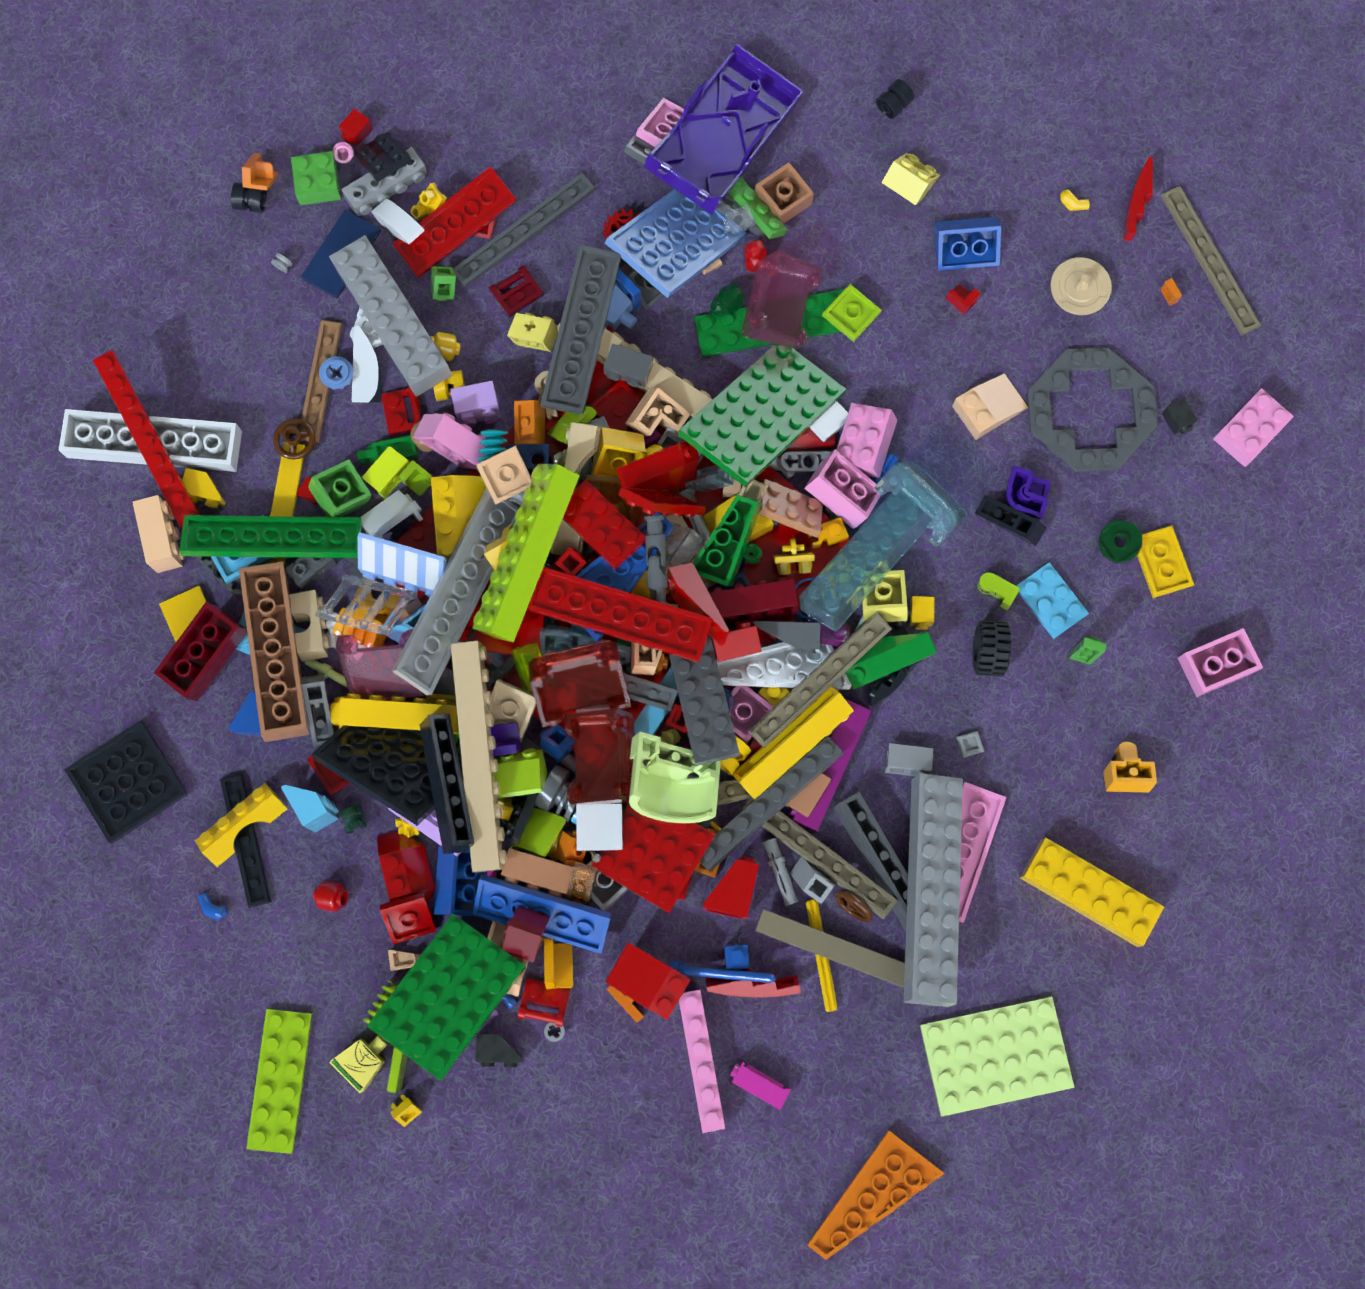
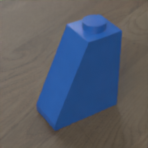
M252 691L248 694L228 728L235 734L261 736L256 694Z

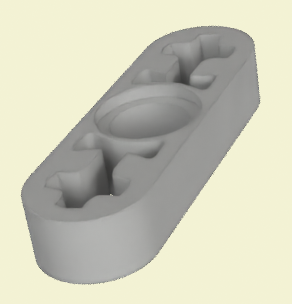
M786 452L778 457L777 465L783 472H815L819 466V460H823L831 452ZM805 456H809L812 459L813 465L811 468L804 465L803 459ZM787 458L790 461L797 460V463L791 464L788 467L784 460Z

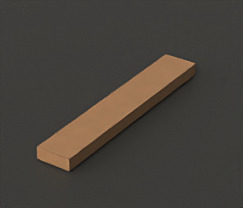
M321 320L301 418V420L306 421L313 428L316 436L315 443L320 442L330 388L322 383L319 370L325 360L337 356L343 325L341 322ZM302 426L299 428L300 432L306 430ZM309 437L302 439L301 441L309 442Z

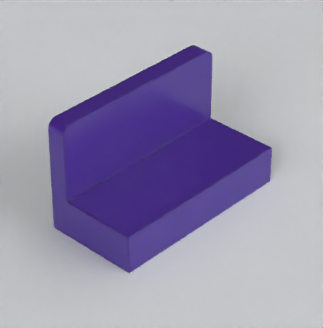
M518 723L498 724L490 727L491 736H494L496 742L493 756L514 754L522 749Z

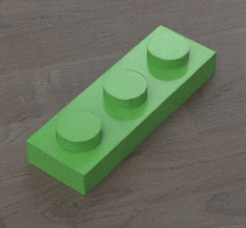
M1085 637L1071 650L1069 658L1090 665L1105 652L1107 644L1102 643L1096 637Z

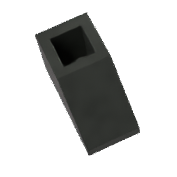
M477 1034L475 1062H481L482 1067H495V1062L504 1063V1067H517L518 1063H523V1057L502 1034Z

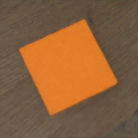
M1172 278L1164 282L1160 290L1168 304L1173 305L1179 301L1182 294Z

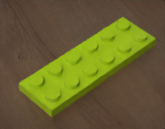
M266 1009L246 1149L293 1154L313 1015L311 1013Z

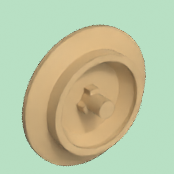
M1072 258L1060 264L1054 271L1050 288L1055 302L1063 310L1075 315H1089L1104 307L1109 300L1112 285L1107 271L1099 263L1088 258Z

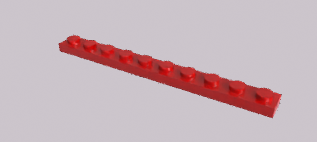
M110 350L93 359V362L178 525L183 530L184 515L200 514L115 351Z

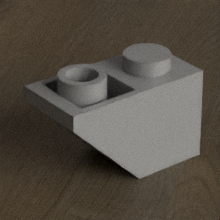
M800 857L790 872V875L801 889L820 904L828 898L837 885L803 857Z

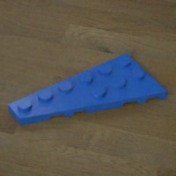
M656 512L655 515H652V516H664V515H661V514H659V513ZM665 517L662 520L663 534L667 540L673 530V525ZM644 521L637 528L646 536L647 521ZM646 544L642 545L616 570L600 556L575 577L632 593L648 568ZM657 547L653 549L651 556L657 555L659 552ZM584 628L598 644L604 634Z

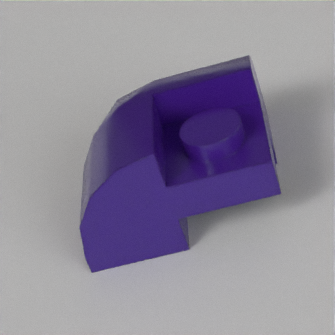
M1013 465L1006 487V500L1010 507L1037 520L1043 519L1051 482L1033 476L1034 472Z

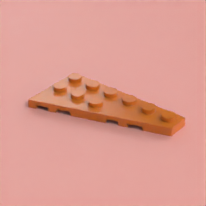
M888 1130L807 1245L827 1260L854 1238L867 1231L876 1222L885 1218L945 1173Z

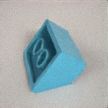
M288 785L281 787L301 824L316 833L339 819L336 815L339 812L337 806L329 798H326L325 795L321 796L316 792Z

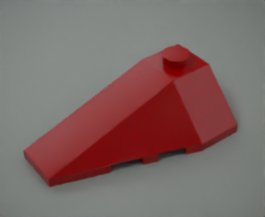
M681 441L616 468L622 487L676 491L693 483L699 456L696 448L687 441Z

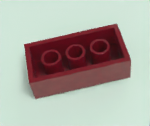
M787 577L777 578L772 583L758 581L754 582L753 586L744 587L743 584L732 586L729 590L722 591V588L709 590V594L726 625H734V622L740 620L752 622L795 615L798 608L794 579L788 580Z
M205 602L154 674L186 699L198 701L246 636L247 628L217 605Z

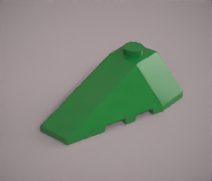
M929 632L882 637L845 673L854 690L938 652Z

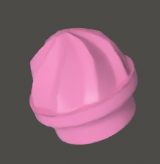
M339 142L333 147L332 152L336 161L347 163L352 159L353 149L350 144Z

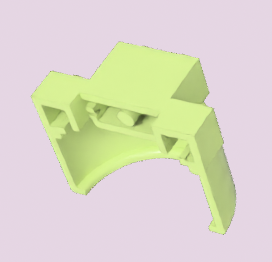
M639 732L632 737L630 759H633L629 803L635 811L652 819L672 823H696L716 817L721 761L696 766L692 750L661 742V737ZM691 772H695L699 775V778H687V776Z

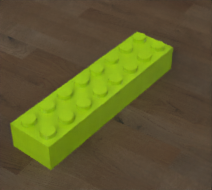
M538 464L534 468L531 475V483L523 494V503L515 514V523L507 534L508 542L499 554V563L496 570L491 574V583L488 590L483 594V603L474 617L472 629L495 639L514 642L580 475L558 464Z

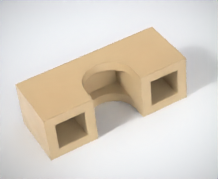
M316 590L289 595L292 615L296 622H310V626L306 631L295 633L297 654L301 661L305 662L328 657L327 649L330 648V641L328 635L325 636L324 629H327L326 617L322 616V610L325 609L323 597H319Z

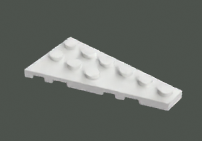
M785 642L762 647V652L720 662L717 661L723 685L795 688L834 649L832 645L820 644V650L815 649V654L802 653V649H797ZM844 673L831 686L834 689L849 690L851 683L846 673Z

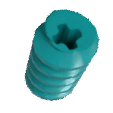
M493 429L481 431L480 435L486 439L480 440L479 444L485 446V448L479 449L478 452L484 456L479 457L477 461H485L505 451L506 448L500 445L507 442L502 435L508 434V432Z

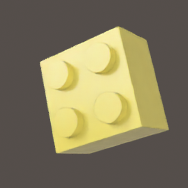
M904 570L860 573L863 623L875 612H878L886 622L907 621Z

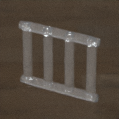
M344 574L342 577L343 582L323 609H318L315 615L325 620L391 636L393 625L411 599L415 600L418 594L408 589ZM351 584L362 587L343 614L331 612ZM371 589L382 592L363 620L352 617ZM391 594L402 597L383 625L372 623Z

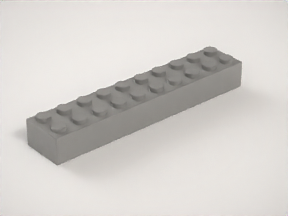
M920 773L911 782L904 1003L950 1007L957 1004L962 778Z

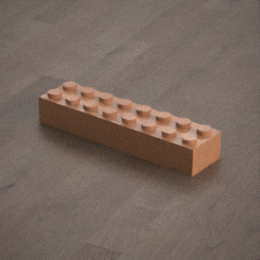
M283 562L239 568L261 736L264 742L310 735L285 565Z

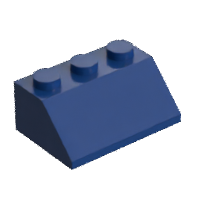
M996 217L934 222V243L938 271L1000 266L1001 224Z
M438 847L433 914L478 917L472 915L479 879L482 874L487 876V871L472 872L470 848L456 856L454 854H443L442 847Z

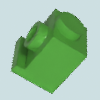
M431 267L430 292L432 298L439 301L454 299L456 275L453 268Z

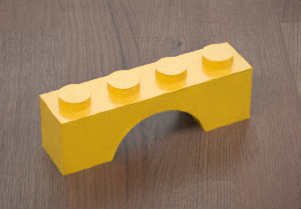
M264 783L242 802L238 803L224 817L220 818L206 832H203L195 840V843L202 854L218 867L235 853L233 847L234 839L243 827L259 821L271 823L286 811L287 807L279 796Z

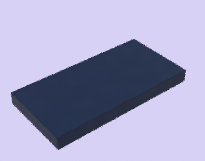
M344 210L302 274V280L338 299L346 285L329 256L365 235L372 245L381 232L380 228Z

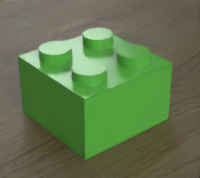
M332 151L291 157L295 194L300 205L341 200L337 164Z
M349 459L313 476L308 486L326 517H343L368 504L371 493Z

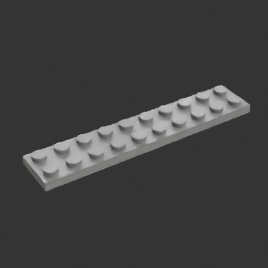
M487 488L392 672L426 695L433 693L452 655L451 644L458 643L494 571L484 555L486 545L501 538L503 529L510 525L513 527L516 520L515 514L519 508L507 499L495 505Z

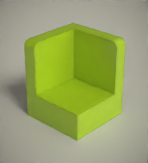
M413 460L399 475L401 482L419 496H422L431 486L432 475Z

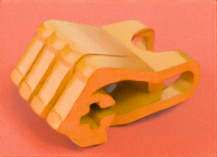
M363 582L354 594L355 603L352 609L342 608L339 612L333 633L343 636L344 639L353 641L358 645H364L372 649H381L387 637L384 635V631L392 626L395 620L392 614L398 610L397 605L402 602L403 598L401 595L392 593L388 598L376 600L372 597L373 584Z

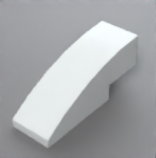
M385 199L371 211L378 222L388 228L393 236L408 244L425 231L409 214L389 199Z

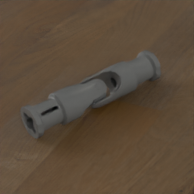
M665 516L644 517V520L647 521L645 544L647 566L649 567L647 587L650 589V599L669 605L666 602V588L668 587L665 569L666 537L663 534L662 521L665 519ZM655 547L659 549L661 556H651Z

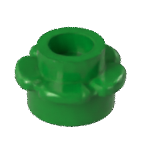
M748 544L742 559L743 562L746 564L751 563L752 565L758 563L759 558L762 557L761 549L756 544Z

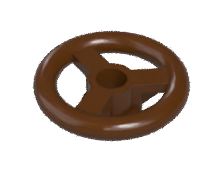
M289 419L282 422L276 428L273 435L275 450L282 457L291 460L307 456L314 448L316 441L315 432L311 425L301 419ZM299 425L305 428L306 430L300 432L296 427L288 426ZM280 435H283L284 440L289 444V453L281 447L279 442ZM292 436H297L295 440H290ZM309 437L307 447L301 452L296 453L297 445L301 440Z
M837 891L835 893L837 904L845 912L859 921H872V912L860 899L845 891Z

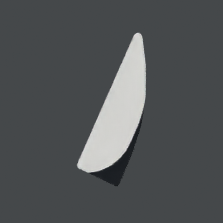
M356 325L354 327L353 345L354 377H352V402L381 403V372L377 356L359 325Z

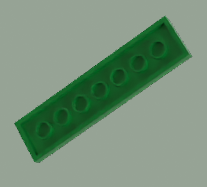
M845 289L744 307L724 316H715L713 314L695 316L694 322L702 358L774 345L780 340L791 342L839 333L841 331L826 320L822 314Z
M184 515L180 554L181 556L358 558V534L362 530V519L360 517Z

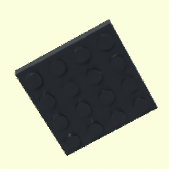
M142 721L64 769L110 844L188 795Z

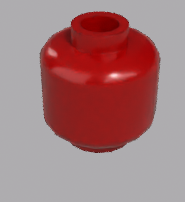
M323 881L314 889L313 899L319 909L337 912L346 906L348 891L341 883Z

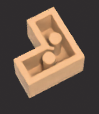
M657 387L648 389L625 424L638 434L650 436L658 424L664 429H667L669 426L679 431L690 416V413Z

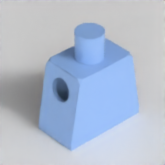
M616 285L605 326L609 325L616 330L620 323L631 329L637 321V318L629 313L633 309L632 301Z

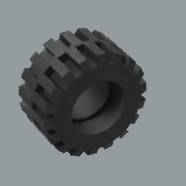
M980 620L976 626L973 640L972 661L975 674L1003 677L1008 670L1011 654V630L1008 622Z

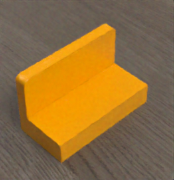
M551 938L544 939L546 989L573 988L572 945L567 943L554 944Z

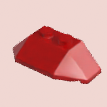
M398 831L377 836L378 855L390 902L423 892L428 903L435 890V885L425 845L411 837L407 838L403 834H398Z

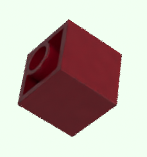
M518 906L512 919L509 918L503 934L505 940L502 950L510 955L534 963L543 943L550 916Z

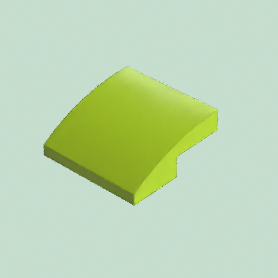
M533 808L520 841L513 845L511 849L526 851L530 855L545 858L567 820L551 812Z

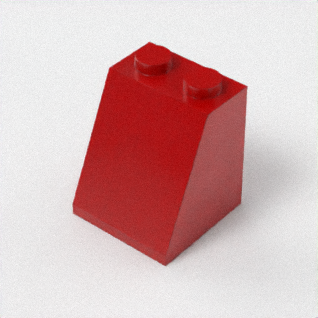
M743 856L741 860L737 859L705 900L702 910L746 920L759 864L755 863V859Z

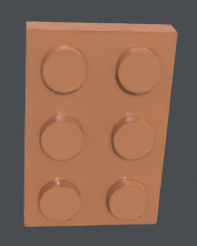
M764 479L762 483L768 485L761 501L762 506L759 515L817 538L821 533L822 503L815 498Z

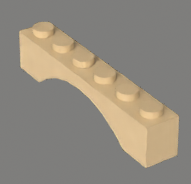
M571 422V428H568L566 432L568 447L563 452L564 468L580 475L584 465L598 451L601 429L598 426ZM563 519L552 544L551 554L560 556L569 547L576 549L582 554L584 540Z

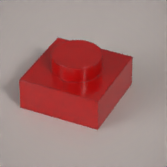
M307 476L296 492V495L316 505L317 501L308 488L311 478Z

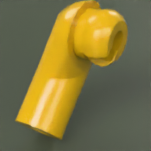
M1064 190L1060 194L1061 202L1068 210L1089 209V199L1078 200L1070 190Z

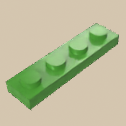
M741 177L729 194L769 239L784 236L787 231L786 227Z

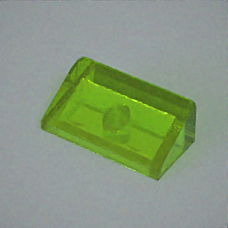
M537 643L511 651L523 690L531 693L550 685L547 673L542 672L544 664Z

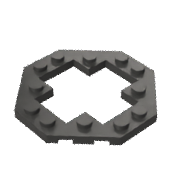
M1109 348L1066 349L1027 392L1030 433L1044 443L1055 455L1064 460L1075 472L1119 470L1158 427L1154 386ZM1109 370L1111 390L1132 389L1135 427L1115 428L1116 448L1075 450L1074 429L1052 430L1049 392L1070 390L1069 371Z

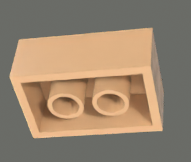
M159 495L133 501L146 564L157 573L183 567L182 560L185 559V556H181L180 547H178L177 540L180 539L178 528L173 525L172 520L175 517L167 501H164Z

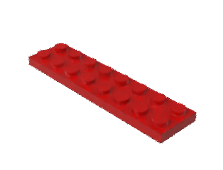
M545 567L542 569L527 607L528 611L698 663L700 662L713 618Z

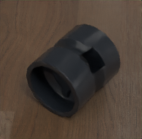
M897 79L888 87L887 92H883L876 99V105L882 113L886 112L885 115L889 119H894L903 108L914 100L915 96L906 82Z
M235 182L231 191L232 208L243 211L249 208L251 212L264 213L265 206L263 205L267 201V190L244 188L243 183Z

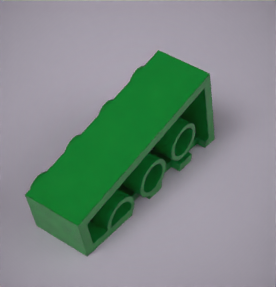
M742 495L735 497L722 517L721 522L714 529L709 540L693 563L699 576L725 586H733L762 502Z

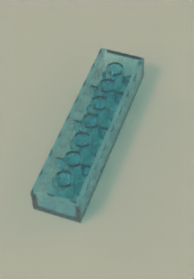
M904 478L799 596L801 611L836 632L940 514V498Z

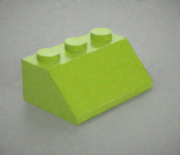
M530 748L520 753L493 756V759H496L498 763V772H495V779L500 785V795H497V799L542 792L548 774L542 749L535 750Z

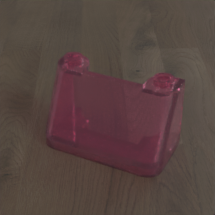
M777 250L764 257L759 262L755 272L742 335L753 340L795 349L803 347L808 339L806 330L800 328L808 292L817 288L820 284L821 268L781 250Z
M413 629L407 630L401 635L399 645L358 649L359 643L354 636L342 635L337 637L336 650L350 694H361V699H369V695L383 696V699H391L392 696L416 697L426 695L392 672Z

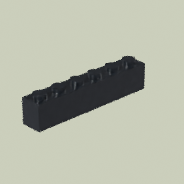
M450 714L428 715L420 724V731L443 854L464 853L475 843Z

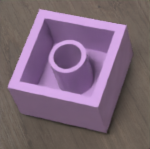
M493 381L450 389L459 424H465L471 428L476 426V423L484 421L490 424L501 418Z

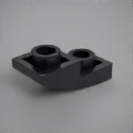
M900 670L898 674L893 673L887 682L890 687L883 683L879 688L874 687L868 696L871 699L869 705L873 707L892 695L902 684L908 673Z

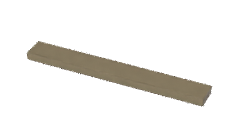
M1181 186L1162 193L1161 197L1241 336L1259 328L1261 324Z
M875 612L750 728L748 732L763 748L766 747L892 628L878 612Z
M753 798L742 808V811L754 801ZM781 811L777 812L762 826L848 893L860 899L883 920L898 903L896 898Z
M762 909L755 928L756 932L904 988L905 963Z

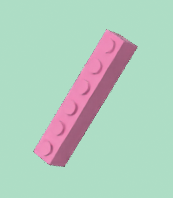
M701 991L686 992L680 997L679 1005L702 1133L725 1129Z

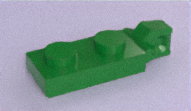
M411 435L371 443L372 445L367 446V450L357 452L359 464L370 462V465H373L388 447H392L406 459L418 458L417 448L411 439Z

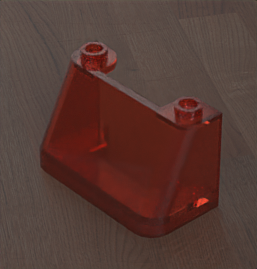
M604 641L598 644L595 643L539 656L532 659L528 664L530 683L542 727L558 725L564 719L565 712L608 703V707L615 711H622L625 708L631 707L618 646L614 641Z
M616 708L566 714L564 728L565 732L575 739L576 783H571L570 788L567 790L569 804L629 803L633 759H630L632 737L635 736L632 715L629 712Z

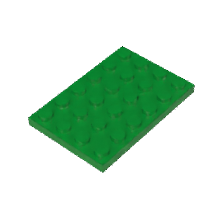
M452 914L367 1027L442 1082L525 970L526 966Z

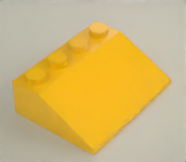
M449 475L431 477L437 555L445 557L447 563L487 488L481 476Z

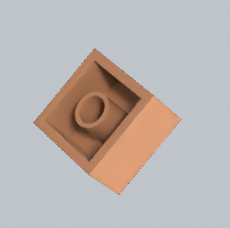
M789 162L755 186L756 195L769 207L782 224L808 208L813 202L814 193Z

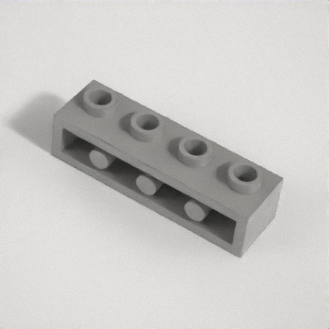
M412 147L406 150L412 162L379 182H376L367 173L341 189L345 199L357 216L361 214L367 215L374 206L381 204L385 199L390 200L392 195L405 192L412 183H419L424 180L425 175H427L426 167Z

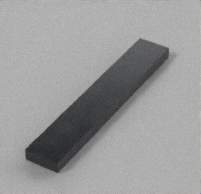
M242 773L220 779L227 813L248 797ZM253 822L243 827L234 839L248 908L271 903Z

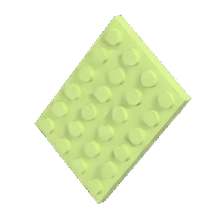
M1052 997L920 1025L940 1116L1074 1088Z

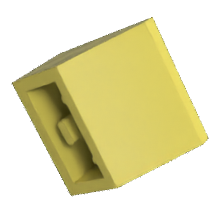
M906 153L892 163L882 183L914 205H917L922 201L940 175L936 173L932 166L919 162L917 156Z

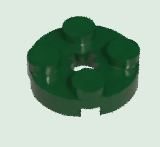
M1112 521L1100 533L1099 549L1107 560L1115 564L1130 562L1139 555L1142 549V534L1139 528L1129 521ZM1117 537L1121 539L1126 538L1124 547L1115 545Z

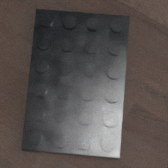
M343 725L312 753L314 760L416 826L435 810L420 730ZM458 754L462 780L464 781L461 755Z

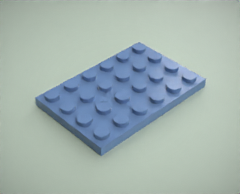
M674 189L607 237L605 244L614 252L619 253L624 261L668 298L741 242L747 233L725 214L716 210L711 215Z

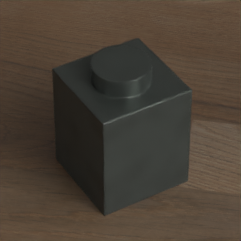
M1185 399L1167 407L1162 412V416L1174 435L1178 433L1184 435L1193 430L1192 426L1197 421L1196 416Z

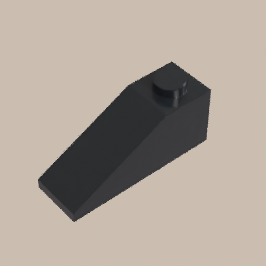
M987 495L984 496L975 512L976 515L1034 546L1038 544L1046 530V527L1039 520Z

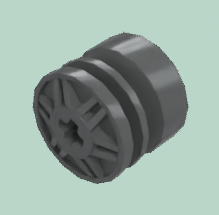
M556 765L547 777L542 792L538 794L535 806L548 812L554 805L558 806L556 815L561 816L566 811L564 818L567 820L566 823L569 824L576 812V805H581L585 799L590 782L584 780L581 786L578 787L581 777L576 776L569 783L570 771Z

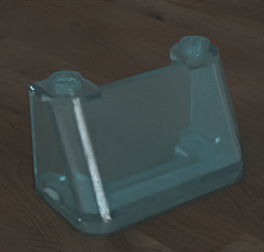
M915 461L897 462L874 488L881 495L891 491L896 496L902 490L932 518V521L927 525L933 532L929 541L936 548L959 530L968 518L965 508Z

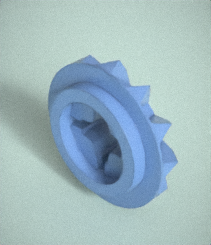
M330 357L322 363L319 376L326 387L333 390L343 389L346 385H350L352 377H354L353 367L343 357ZM331 369L335 371L341 370L340 373L343 378L338 376L332 378L334 375Z

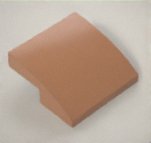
M824 774L819 775L785 806L791 807L808 818L831 779Z

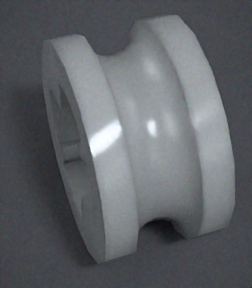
M277 253L275 255L276 259H272L271 263L279 270L287 273V268L292 266V262L282 254Z
M549 1022L544 1030L545 1037L552 1042L561 1040L565 1035L564 1026L560 1027L561 1032H558L560 1036L555 1038L554 1035H549L548 1030L551 1031L549 1027L551 1025L555 1026L556 1023Z

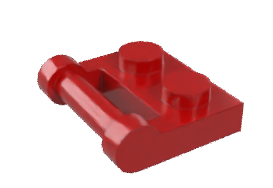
M410 387L404 390L381 394L389 436L410 432L413 426L422 420L419 397H415ZM406 397H410L414 416L413 423L408 422L404 401Z
M526 979L517 1018L525 1019L526 1017L556 1023L555 1026L562 1027L571 988L546 989L545 982ZM530 1004L559 1011L558 1014L528 1009L527 1007Z

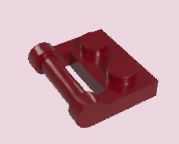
M523 265L518 268L517 272L502 282L488 287L490 293L509 318L544 296L541 288ZM520 279H525V281L502 295L500 293Z

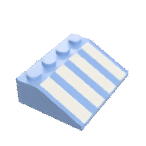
M359 532L358 569L363 574V577L370 580L379 578L384 580V583L387 585L396 586L399 584L405 586L404 589L416 593L417 590L426 592L425 595L431 596L447 565L445 557Z

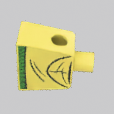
M379 1036L369 1045L364 1039H360L332 1059L330 1064L359 1093H363L385 1063L378 1054L387 1046V1043Z

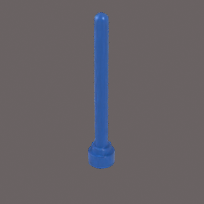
M677 960L669 962V966L690 976L773 983L775 981V976L769 973L685 966L684 963Z

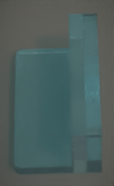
M714 465L697 470V478L685 482V487L703 493L733 485L734 478L719 466Z

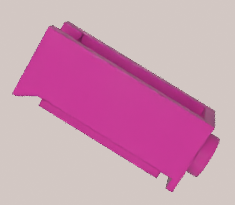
M743 1061L740 1065L736 1063L730 1074L733 1077L731 1082L781 1110L791 1089L783 1088V1084L748 1064L744 1067L745 1063Z

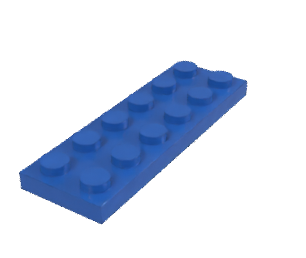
M481 875L472 915L507 925L509 918L512 919L517 907L521 906L550 916L545 937L602 954L612 913L490 876Z

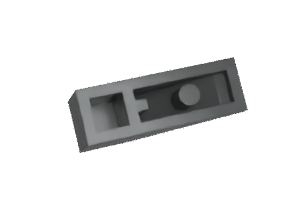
M754 621L757 628L797 649H802V653L815 654V649L820 650L821 623Z
M324 673L302 677V689L313 747L321 746L334 734Z

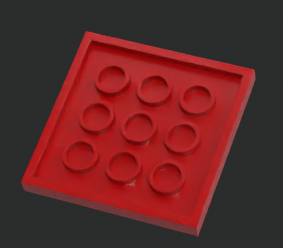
M629 803L622 814L623 850H601L599 852L601 860L598 863L593 862L591 867L667 913H670L715 834L696 823H672L646 817L635 811Z

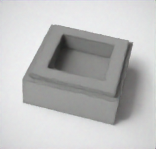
M978 731L956 737L963 758L984 752Z

